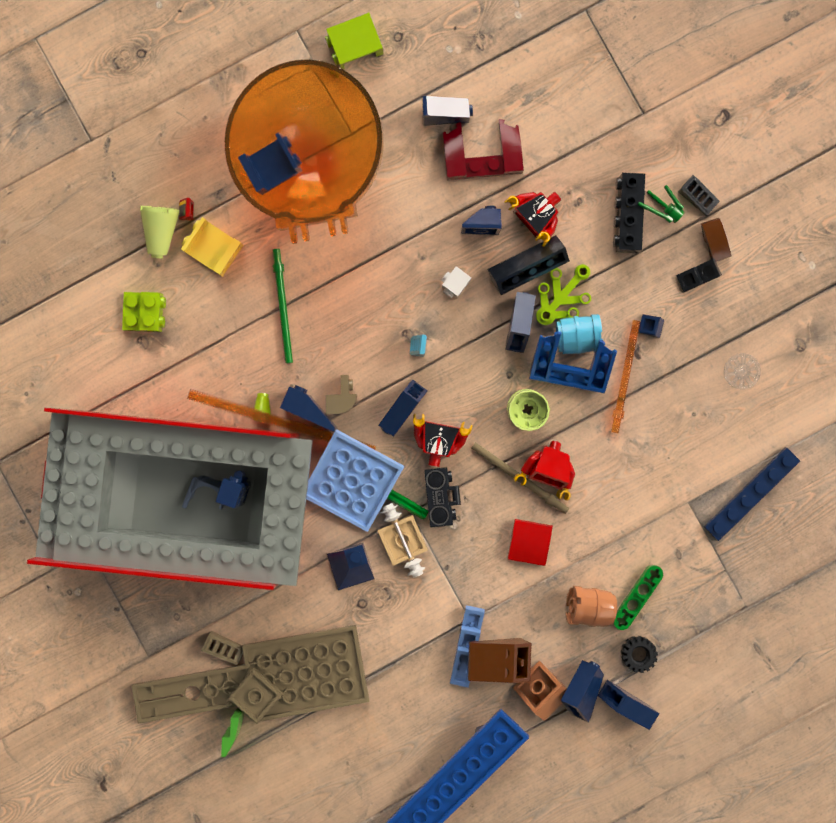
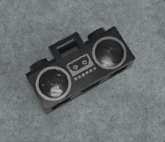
M447 467L424 469L430 528L451 526L453 521L456 520V511L451 506L461 505L459 485L449 486V482H452V472L448 471ZM447 490H452L453 501L448 502Z

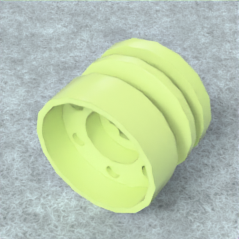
M522 389L510 397L507 404V413L515 426L521 430L533 431L546 423L549 418L550 408L548 401L542 394L532 389ZM525 404L532 406L529 414L522 411L525 409Z

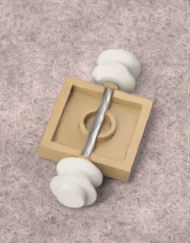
M393 503L382 507L383 511L380 513H384L386 515L384 521L391 522V524L377 531L392 565L394 566L408 560L404 568H409L408 576L412 575L415 578L423 574L422 570L425 567H421L419 564L422 559L415 558L414 556L428 551V548L414 516L410 515L398 521L402 513L396 511L398 505L394 506Z

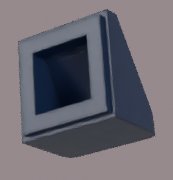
M642 314L638 333L660 338L664 319Z

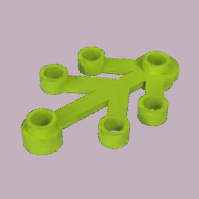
M581 264L574 270L575 276L562 291L560 284L562 271L559 268L551 270L550 277L553 284L554 301L550 305L547 296L550 290L549 285L541 283L538 286L541 308L536 313V319L541 325H550L555 319L571 318L570 310L576 311V316H579V310L575 307L570 308L568 311H555L559 305L577 303L586 305L590 303L591 295L589 293H583L579 296H568L580 280H585L589 277L590 268L587 265ZM580 269H585L586 274L581 275L579 272ZM553 271H558L559 277H554ZM542 285L547 287L546 292L540 290ZM586 295L588 302L582 301V296ZM544 312L549 313L548 319L543 318Z

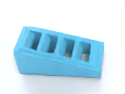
M416 335L411 338V356H425L426 335Z

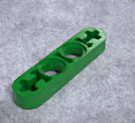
M649 565L617 610L616 619L613 623L617 629H628L663 578V570L659 566ZM657 569L656 573L659 575L658 577H652L650 581L653 582V585L651 586V584L647 581H644V579L646 577L649 580L651 577L650 571H655ZM642 584L648 586V592L644 595L638 592V588ZM630 600L637 601V608L635 610L628 609L627 604ZM623 609H625L629 614H632L631 617H629L628 615L625 616V624L618 625L619 622L617 621V619L619 617L623 618L625 615V613L622 612Z

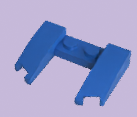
M555 332L553 336L548 337L540 335L532 360L529 379L605 393L617 350L611 351L604 346L605 342L599 339L590 369L553 362L561 332Z

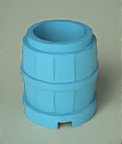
M599 314L583 317L573 316L556 322V332H561L558 351L563 354H581L592 351L595 353L599 339L603 340V338L601 339L602 325Z

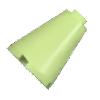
M140 206L147 253L151 254L152 258H163V255H167L178 220L179 209Z

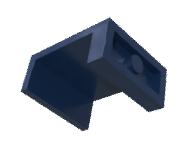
M279 132L275 134L277 140L251 156L244 153L238 157L256 192L261 195L302 172L300 167L302 162L296 153L293 154L291 151L292 144L290 140Z

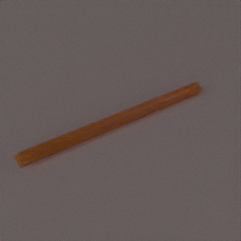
M190 389L187 400L189 398V400L199 401V403L201 402L204 405L206 403V405L213 406V408L215 406V408L225 409V411L227 410L230 413L231 411L237 415L239 413V416L241 414V416H246V418L248 416V418L251 417L253 420L258 419L262 423L265 421V424L266 422L269 425L272 423V426L273 424L276 427L279 425V428L281 426L283 429L286 427L288 431L293 429V432L294 430L295 433L296 431L297 433L300 432V434L302 432L304 436L309 434L311 438L316 437L317 439L318 437V440L323 439V441L325 439L327 443L334 434L327 430L322 431L320 428L315 429L311 425L308 426L288 418L285 419V417L271 415L269 412L264 413L262 410L250 409L246 405L243 407V404L242 406L239 403L236 405V402L224 401L220 397L218 399L215 396L212 397L213 395L210 397V394L209 396L208 394L205 395V393L203 395V392L198 393L194 389L192 391ZM365 444L374 450L376 449L375 445Z

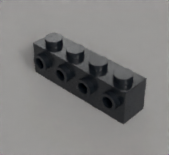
M622 172L619 178L616 179L618 197L615 198V209H618V212L614 218V228H617V234L613 237V247H616V252L639 253L642 251L644 208L639 206L638 203L642 202L644 204L646 174Z
M555 235L550 238L544 247L542 246L544 242H541L489 268L488 272L492 283L500 295L570 262L566 247Z

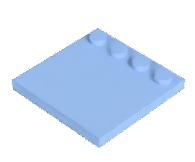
M336 429L308 480L306 499L368 532L404 469V465Z

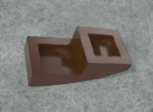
M720 218L701 223L704 242L708 245L710 258H715L717 262L731 257L729 243Z

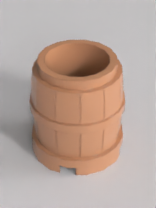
M570 587L566 599V606H569V612H566L568 624L608 627L614 623L617 614V599L614 594L609 591L599 590L598 588Z

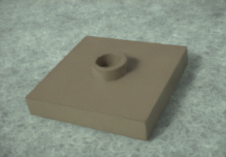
M254 668L228 699L258 724L280 699L283 692Z

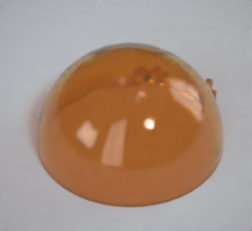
M317 60L285 62L269 68L252 80L237 98L231 110L224 140L227 166L238 190L255 208L275 218L276 229L280 231L289 230L290 239L293 244L298 242L297 228L301 227L302 238L306 242L310 240L308 226L328 222L331 237L336 236V220H340L343 234H348L347 218L358 216L356 204L365 196L375 181L380 169L384 148L382 122L375 103L367 90L356 78L342 68ZM279 132L290 140L292 144L291 151L293 154L296 153L302 162L300 164L302 172L261 195L256 192L238 157L244 153L248 156L256 153L277 140L275 134Z

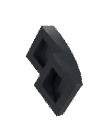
M715 258L676 276L685 293L722 276Z

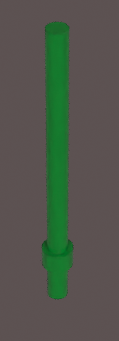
M273 249L274 264L272 267L273 273L276 276L285 363H293L283 272H285L284 264L281 261L280 249Z

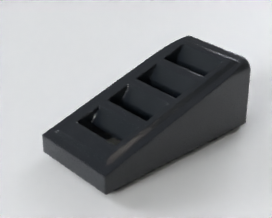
M694 175L678 191L706 216L720 202ZM691 185L695 186L691 192L688 190ZM697 190H699L700 193L695 198L693 195ZM704 194L706 198L700 203L698 200ZM710 199L712 201L711 204L705 208L704 205Z

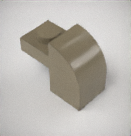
M341 375V395H326V414H343L350 411L356 404L357 394H350V391H353V379H349V375Z

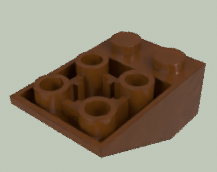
M522 638L469 642L468 681L530 682L532 643Z

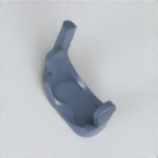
M203 475L193 477L182 508L187 509L190 499L192 500L195 490L199 487H211L219 493L222 481ZM220 504V510L223 509V504Z

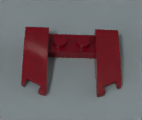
M499 119L502 155L465 158L461 123H457L455 125L456 129L448 134L444 131L443 141L447 180L523 174L524 166L519 125H516L514 128L504 124L505 120Z

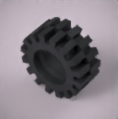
M632 636V639H627L626 644L623 643L622 645L623 650H621V658L624 664L636 673H644L645 670L647 672L650 671L649 668H653L655 666L654 662L658 660L656 658L658 656L656 647L651 641L642 636ZM637 647H642L646 650V657L642 661H635L632 657V652Z

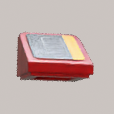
M190 198L180 200L179 219L193 220L194 202Z

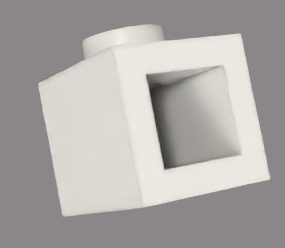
M455 267L451 273L447 272L441 280L444 282L442 284L443 292L450 298L453 296L458 298L470 282L471 277L458 267Z

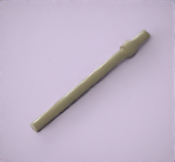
M476 442L471 449L514 478L516 474H520ZM518 477L517 481L521 483L523 477ZM526 478L525 487L544 499L545 503L550 507L554 506L564 514L568 512L569 507L557 500L558 497L552 493H547Z

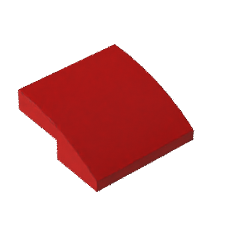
M515 519L508 560L546 566L553 525Z

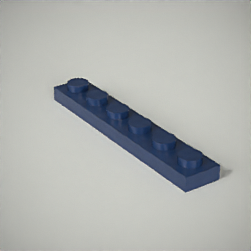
M785 447L704 528L719 541L800 460Z

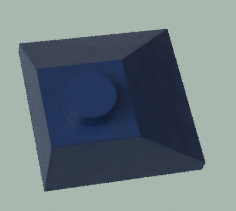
M496 206L481 208L462 224L461 234L499 235L502 229L501 209H496Z
M364 543L327 554L338 591L375 579Z

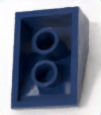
M297 385L294 388H288L280 406L281 409L333 432L338 429L312 396L306 394L308 390Z

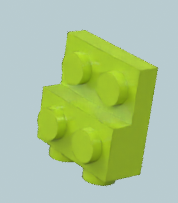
M124 292L122 330L162 332V328L165 327L163 309L166 308V298L164 294L158 292Z

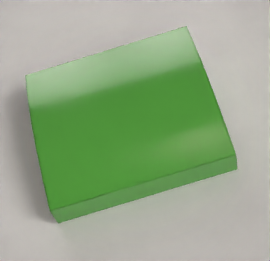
M239 708L233 713L230 727L222 736L221 757H226L241 730L244 712Z

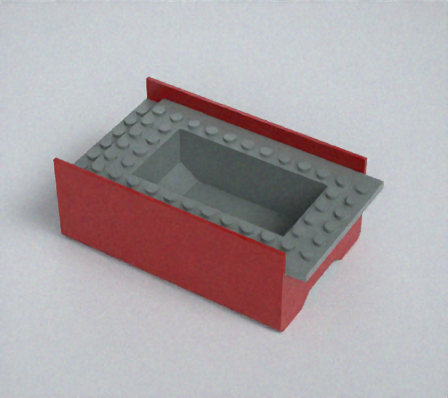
M44 408V412H52L47 458L44 467L36 556L28 559L27 564L274 590L279 584L297 586L313 440L300 439V434L74 409ZM244 470L245 476L248 477L247 481L251 482L245 504L237 508L223 505V509L220 510V503L216 502L218 493L207 486L197 488L192 500L190 499L187 509L182 508L193 477L203 475L223 481L224 478L234 476L236 471Z

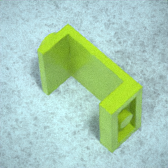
M370 13L326 29L328 36H325L328 47L333 48L334 54H331L335 65L340 66L341 70L345 69L344 64L369 54L375 53L376 57L383 55V47Z

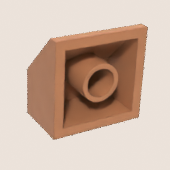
M541 661L531 669L530 682H520L513 687L530 709L544 721L562 704L561 699L567 690L565 685Z

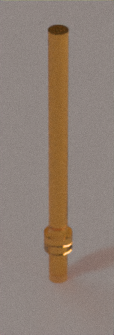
M637 320L632 322L616 409H613L612 417H614L611 432L619 434L621 419H624L625 411H623L640 326V321Z

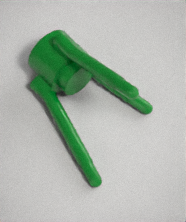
M667 185L664 188L675 203L674 205L672 203L667 205L648 190L647 194L665 208L664 212L666 214L642 202L638 203L639 206L664 218L669 223H676L684 215L682 210L684 206L679 203Z

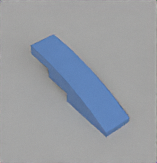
M467 605L465 607L450 684L469 688V642L479 641L485 609Z

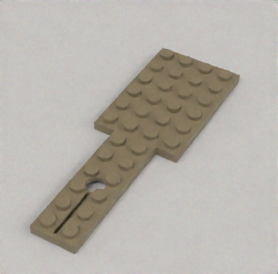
M356 625L242 645L245 664L131 685L138 724L234 707L236 705L228 697L254 668L283 692L280 699L260 721L369 702ZM189 686H195L199 689L200 696L197 700H191L186 697V689Z

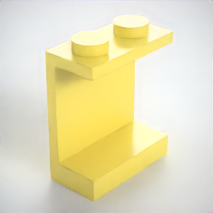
M202 217L201 220H197L193 225L191 235L186 236L183 240L181 250L223 277L244 245Z

